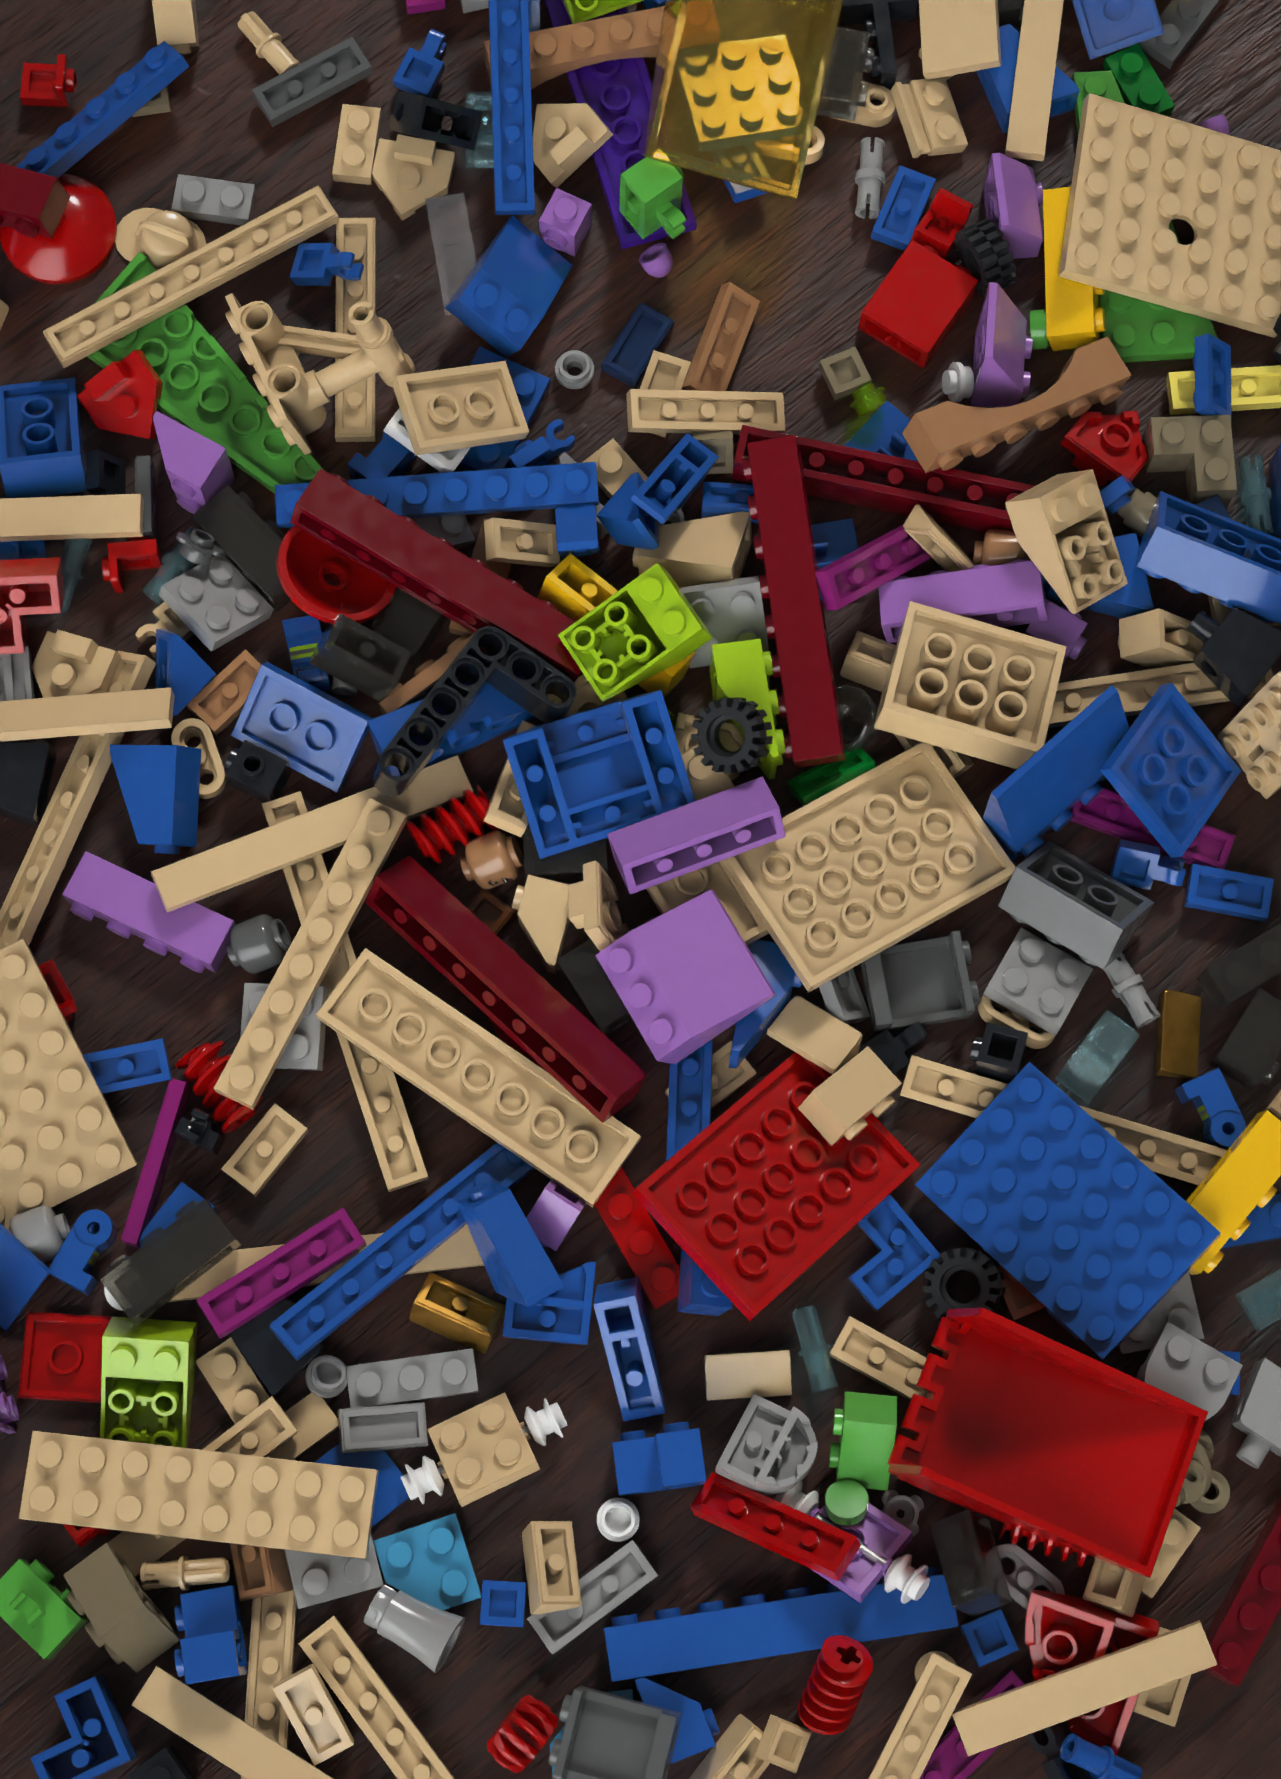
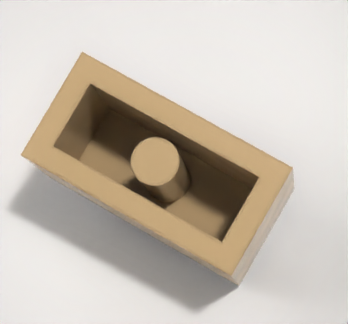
M867 1046L815 1088L798 1109L832 1146L843 1136L849 1141L857 1136L868 1125L864 1119L871 1113L878 1118L896 1102L891 1095L902 1083Z

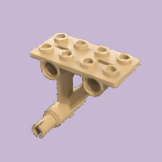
M233 293L225 296L230 307V311L225 313L226 318L236 335L239 334L243 341L239 343V348L249 365L253 364L256 373L252 377L263 397L267 396L270 405L266 406L267 412L275 427L281 429L290 446L297 444L304 455L312 452L306 435L319 429L326 420L327 413L324 404L330 402L329 397L376 373L379 374L386 385L393 387L392 382L396 376L415 372L414 362L401 349L394 337L390 324L387 320L377 317L372 309L373 307L368 302L361 301L350 308L348 317L357 329L356 335L285 326L278 319L269 304L263 301H253L241 306ZM299 353L341 360L318 372H315L313 369L305 373L298 356Z
M1281 671L1275 674L1218 734L1222 747L1246 773L1247 780L1252 788L1259 791L1265 799L1274 795L1281 788Z

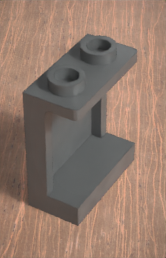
M959 930L952 931L947 937L893 945L860 963L873 1034L881 1033L885 1029H888V1031L905 1029L917 1021L924 1026L971 1018L975 1011L974 1006L980 1004L977 983L975 980L969 981L967 966L972 965L970 945L968 941L961 940Z
M584 1686L574 1689L572 1695L566 1694L560 1712V1721L566 1722L562 1739H555L550 1753L549 1765L555 1767L553 1779H667L683 1713Z

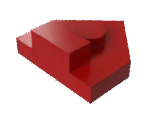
M134 350L123 360L113 361L84 384L86 389L78 394L77 397L98 429L146 439H155L156 430L152 417L157 411L158 399H161L163 382L142 350Z
M1122 411L1118 415L1085 412L1060 443L1076 455L1071 465L1080 471L1093 469L1097 484L1102 487L1109 480L1113 482L1121 475L1126 476L1132 482L1149 460L1146 445L1142 443L1139 431L1141 424L1137 411Z

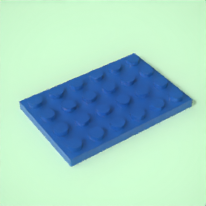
M1030 1062L915 1184L923 1194L1103 1361L1111 1355L1221 1236L1220 1231Z

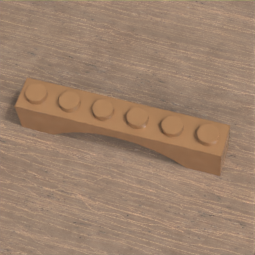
M693 0L529 32L531 89L561 74L605 61L639 57L672 59V52L718 45L720 32L712 0ZM490 40L484 41L485 65L491 86Z
M1107 336L1077 348L1063 366L1057 382L1046 392L1027 402L1009 407L982 408L945 401L915 413L902 434L925 473L940 467L943 471H946L958 465L964 457L972 454L975 457L983 456L990 452L998 443L1006 441L1007 444H1012L1023 438L1028 431L1037 427L1039 431H1043L1056 424L1064 416L1070 415L1071 418H1075L1085 413L1093 404L1101 402L1102 405L1113 402L1122 395V387L1132 375Z

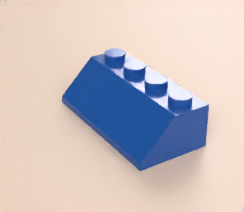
M1160 491L1138 549L1137 567L1142 568L1151 577L1158 579L1167 578L1177 582L1182 588L1191 593L1199 594L1202 592L1217 598L1226 607L1235 609L1239 607L1252 612L1257 618L1266 623L1277 622L1281 624V539ZM1248 549L1252 554L1250 559L1243 557Z

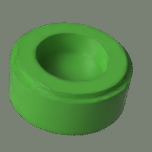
M1045 309L1030 311L1031 339H1033V350L1047 349L1050 346L1046 336Z
M849 1479L839 1480L831 1484L825 1494V1511L828 1517L835 1523L845 1526L859 1523L864 1519L868 1511V1494L866 1489L860 1483Z

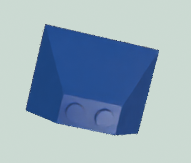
M662 690L613 701L537 725L502 740L540 859L608 838V833L695 802Z

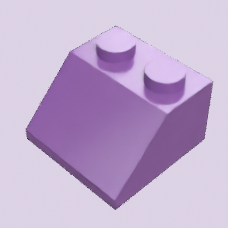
M992 153L982 188L986 219L996 224V230L1000 229L1003 234L1002 239L1007 241L1009 245L1007 249L1009 253H1012L1014 259L1038 257L1041 244L1044 242V219L1040 218L1039 206L1043 204L1041 182L1035 183L1034 169L1002 153Z
M156 411L152 418L165 469L171 482V488L174 490L177 498L176 502L190 513L197 514L200 511L211 517L235 480L226 448Z

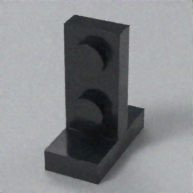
M839 0L837 11L839 26L864 24L865 42L872 43L873 54H869L870 77H877V85L891 90L897 76L891 21L915 19L918 0Z

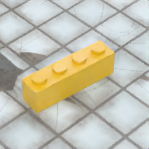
M1071 186L1043 190L1046 336L1053 351L1080 348L1100 340V332L1106 331L1104 308H1099L1098 295L1105 294V290L1058 276Z
M570 553L546 576L537 599L552 603L558 608L560 613L574 621H578L618 592V590ZM694 651L680 662L638 683V685L648 693L662 690L663 697L665 698L684 678L696 652Z
M1268 1110L1256 1114L1186 1200L1190 1206L1221 1232V1236L1190 1268L1188 1272L1191 1275L1201 1274L1203 1270L1206 1273H1210L1222 1260L1224 1254L1220 1249L1228 1239L1237 1240L1250 1225L1251 1221L1246 1218L1256 1205L1263 1208L1277 1191L1273 1184L1281 1176V1121Z

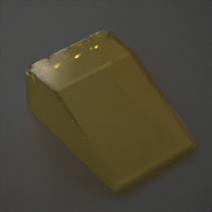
M666 0L660 28L644 157L791 200L797 199L843 0Z

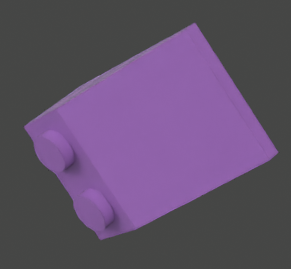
M989 282L975 331L972 370L974 374V388L970 405L1009 407L1019 404L1022 395L1028 396L1031 374L1024 371V360L1031 358L1033 339H1031V335H1026V318L1000 285L994 282Z

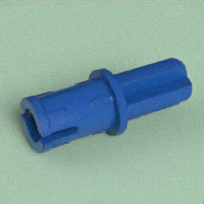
M1074 1733L1069 1734L1061 1745V1759L1089 1771L1093 1779H1141L1143 1771L1140 1766L1115 1755L1113 1749L1106 1745L1098 1747Z

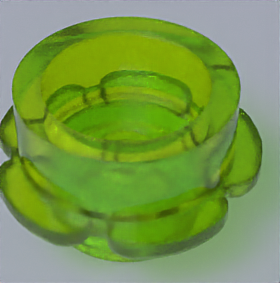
M870 383L852 393L855 401L850 404V407L855 408L859 417L874 411L887 403L882 392L885 388L881 386L876 389L874 384Z

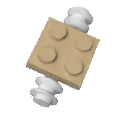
M504 1392L428 1428V1433L441 1461L437 1462L439 1466L437 1468L434 1460L422 1456V1467L414 1470L409 1465H405L407 1474L401 1476V1480L409 1498L413 1500L419 1497L423 1505L425 1504V1494L432 1490L439 1496H442L445 1485L441 1477L443 1476L444 1479L449 1478L461 1507L540 1470L527 1440L531 1439L529 1435L531 1434L535 1442L546 1446V1436L553 1432L563 1438L560 1429L568 1425L558 1403L549 1405L547 1399L544 1398L543 1409L537 1412L527 1406L524 1415L527 1424L525 1426L524 1422L519 1423Z

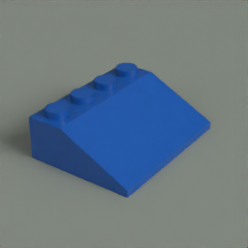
M1113 685L1106 689L991 792L982 820L1012 863L1022 855L1028 858L1044 844L1041 838L1048 831L1053 829L1055 832H1058L1066 826L1074 817L1070 810L1079 801L1087 806L1103 791L1100 785L1107 778L1100 769L1129 730L1118 690Z

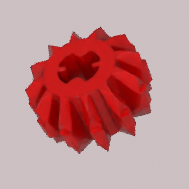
M531 1695L524 1696L508 1712L487 1742V1751L503 1768H507L515 1774L519 1773L530 1764L554 1733L558 1725V1717L541 1700L538 1701Z

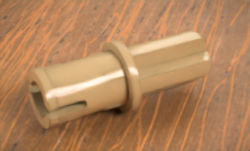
M251 11L241 16L237 23L238 28L255 46L256 55L259 58H265L279 75L300 64L282 44L281 35L273 33L255 12Z
M181 1555L179 1560L143 1562L140 1569V1580L143 1582L142 1588L144 1590L180 1587L182 1591L189 1590L191 1585L225 1583L230 1577L229 1561L224 1557L189 1559L187 1555Z

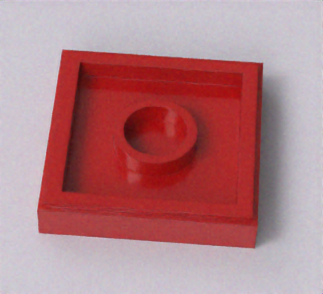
M27 1311L18 1398L101 1403L102 1336L112 1317Z

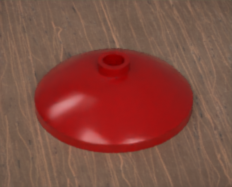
M63 174L58 178L70 199L53 238L40 235L32 238L19 233L14 228L1 226L0 241L9 261L19 272L38 282L66 284L81 280L98 270L108 259L114 248L117 235V219L110 200L98 186L76 175Z
M295 525L283 538L277 553V573L288 597L302 611L327 623L353 625L366 622L376 617L385 609L395 592V585ZM325 580L333 582L335 586L328 584Z

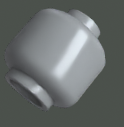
M42 1205L14 1215L10 1219L9 1229L7 1230L44 1263L55 1258L70 1232V1227L63 1213L56 1215L50 1206Z

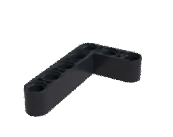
M492 626L480 628L382 752L373 773L375 787L387 796H397L405 792L488 684L539 720L547 723L566 717L576 697L574 682L501 629ZM487 647L491 649L495 653V655H485L480 651L479 648ZM513 671H521L529 679H519L514 675ZM456 677H466L473 685H463ZM547 694L558 696L562 703L551 702L547 698ZM442 706L449 711L450 715H440L433 707ZM419 736L426 741L427 745L418 746L409 737ZM395 766L404 775L400 777L393 776L387 772L385 767Z

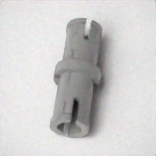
M871 137L863 138L860 141V168L855 172V184L858 185L855 214L862 219H865L867 204H870L869 219L877 218L880 213V190L885 184V172L882 171L885 142L878 137H875L874 152H870Z
M1121 953L1104 971L1114 987L1111 990L1114 996L1122 1000L1137 1028H1141L1156 1020L1161 1014L1153 1002H1151L1142 986L1144 980L1141 975L1135 974L1125 959L1124 954Z

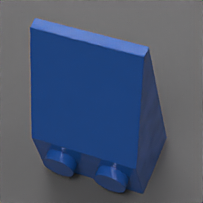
M512 215L445 306V309L504 357H508L523 347L540 323L573 265Z
M75 377L0 386V472L6 498L43 497L87 491L86 464Z

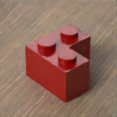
M61 557L0 560V654L24 653L29 635L26 615L61 613L65 597Z

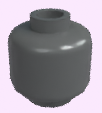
M261 914L232 928L230 933L231 943L226 945V950L235 967L241 965L246 972L257 974L281 964L291 945V939L287 928L279 918L274 920L267 914Z

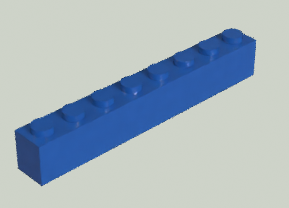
M937 1566L929 1567L926 1576L930 1578V1583L927 1590L918 1601L911 1599L906 1604L901 1602L902 1592L897 1588L889 1593L884 1590L885 1576L883 1575L861 1603L832 1583L826 1584L827 1593L810 1595L809 1587L784 1590V1600L767 1602L766 1593L740 1597V1607L724 1609L723 1600L697 1604L698 1613L681 1616L680 1607L654 1611L655 1620L639 1623L637 1614L611 1618L612 1627L604 1628L611 1681L821 1649L824 1640L835 1635L848 1636L859 1642L959 1627L950 1574L938 1575Z

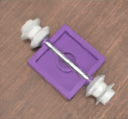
M802 1481L790 1490L776 1495L774 1500L858 1537L861 1546L839 1581L815 1570L813 1571L859 1603L865 1599L883 1575L885 1576L884 1590L887 1593L896 1588L902 1592L901 1602L903 1604H906L911 1599L918 1601L927 1590L930 1583V1578L926 1576L928 1566L922 1565L915 1569L911 1566L912 1556L910 1554L899 1557L912 1541V1531L869 1502L868 1511L864 1519L857 1524L845 1526L835 1523L828 1517L825 1505L821 1510L818 1509V1492L812 1491L805 1495L802 1492Z

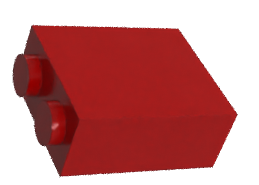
M912 240L862 310L858 329L924 369L974 298L978 280L974 278L967 268L961 265L954 266L941 258L940 254L931 246L920 245Z

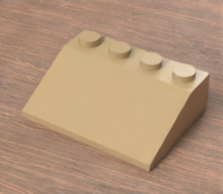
M910 601L885 681L873 728L1018 769L1045 744L1067 646Z

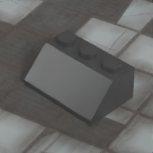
M1048 841L1016 866L998 907L1008 912L1015 921L1028 924L1042 932L1050 942L1063 945L1077 953L1087 964L1098 966L1104 970L1120 956L1151 910L1154 902L1058 845Z

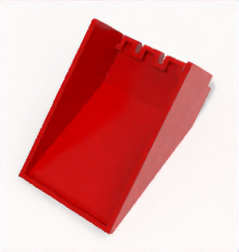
M985 1308L948 1309L946 1317L941 1318L931 1345L942 1351L943 1355L942 1357L931 1353L927 1355L916 1386L927 1391L928 1395L926 1398L917 1394L912 1395L901 1427L912 1432L913 1435L911 1439L897 1435L887 1462L890 1465L888 1472L896 1475L898 1479L951 1503L1150 1578L1208 1411Z

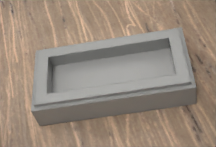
M425 1402L338 1410L341 1454L428 1446Z

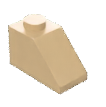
M1159 608L1119 619L1118 647L1120 658L1143 667H1169L1195 663L1194 659L1205 643L1186 630L1192 621Z
M528 875L525 886H517L512 909L518 910V923L547 972L556 974L570 923L568 918V885Z

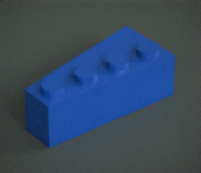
M513 671L517 678L526 680L521 671ZM471 681L461 683L468 686L473 685ZM488 684L425 767L463 754L518 727L522 720L529 722L536 717ZM423 699L367 721L372 742L379 757ZM442 706L433 707L440 715H450L449 711ZM419 736L409 737L418 746L427 745L426 741ZM395 766L385 767L387 772L393 776L400 777L404 775Z

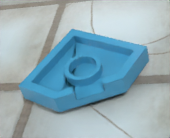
M456 1513L373 1541L385 1582L394 1588L443 1611L482 1598Z

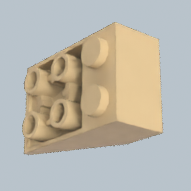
M1093 469L1057 474L1005 502L1017 542L1072 614L1080 612L1128 584Z

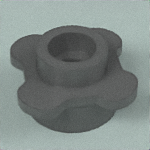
M194 529L191 534L179 532L176 536V539L182 543L179 550L180 554L193 563L208 565L213 555L222 556L223 549L215 545L214 537L203 530Z

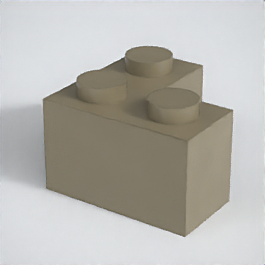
M1230 415L1151 417L1143 434V444L1146 445L1149 460L1145 464L1146 473L1185 471L1187 500L1189 503L1196 505L1218 494L1223 505L1228 507L1237 491Z
M107 1542L63 1575L71 1588V1591L66 1594L68 1600L81 1616L86 1614L90 1621L85 1625L89 1636L98 1647L104 1645L111 1658L118 1665L124 1661L137 1673L180 1641L162 1610L143 1592L125 1560Z

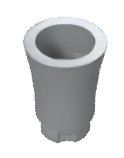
M383 1585L370 1603L363 1622L377 1629V1634L397 1644L415 1656L434 1673H437L451 1653L463 1628L465 1617L443 1611L401 1590L396 1592L387 1585Z

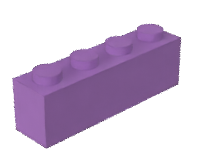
M1016 559L1009 564L995 566L975 565L968 570L954 572L939 570L926 576L912 578L898 576L878 587L881 626L887 643H896L898 641L910 601L998 627L1048 621L1043 575L1032 560Z
M762 776L608 833L607 836L616 866L629 894H633L784 838L786 834L779 806Z
M85 851L62 894L71 905L69 910L75 915L88 921H92L94 916L108 922L106 928L111 932L127 939L130 934L136 935L145 940L143 946L162 956H165L167 951L182 957L180 960L182 965L198 973H202L204 968L214 973L217 972L227 952L226 945L231 943V930L236 925L233 920L195 902L167 913L155 883Z

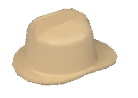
M155 208L133 210L124 216L117 226L115 240L116 248L124 259L131 262L141 252L148 258V261L156 271L206 245L204 234L197 224L177 212L163 211Z

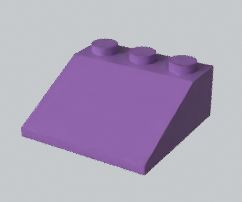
M711 889L629 931L595 955L655 1059L659 1062L678 1063L776 996V993L716 893Z

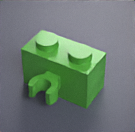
M659 148L620 174L619 211L642 239H645L662 226L672 239L686 230L683 226L686 218L680 211L683 171L673 158L667 159Z
M845 1391L843 1409L835 1408L833 1416V1435H839L838 1442L830 1441L828 1467L836 1468V1481L849 1479L860 1483L865 1489L888 1491L890 1478L888 1470L890 1465L887 1462L895 1443L897 1396Z
M19 1559L0 1579V1617L44 1660L52 1659L89 1619L85 1615L81 1616L68 1600L66 1594L70 1590L66 1589L61 1593L50 1582L55 1576L38 1559H35L32 1563L27 1559Z

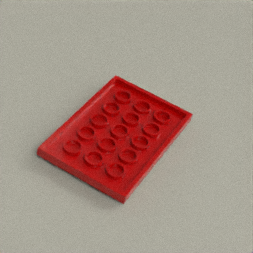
M796 1052L639 1184L632 1192V1195L749 1321L754 1319L921 1166L872 1113L864 1119L868 1125L850 1141L843 1136L831 1146L798 1107L815 1088L832 1074Z

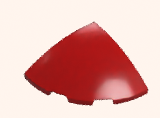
M1032 1589L1026 1613L1025 1643L1029 1646L1034 1680L1042 1679L1156 1637L1159 1631V1621L1134 1613L1133 1617L1124 1616L1079 1597ZM1138 1694L1066 1720L1069 1730L1098 1747L1106 1745L1112 1748L1114 1754L1117 1755Z

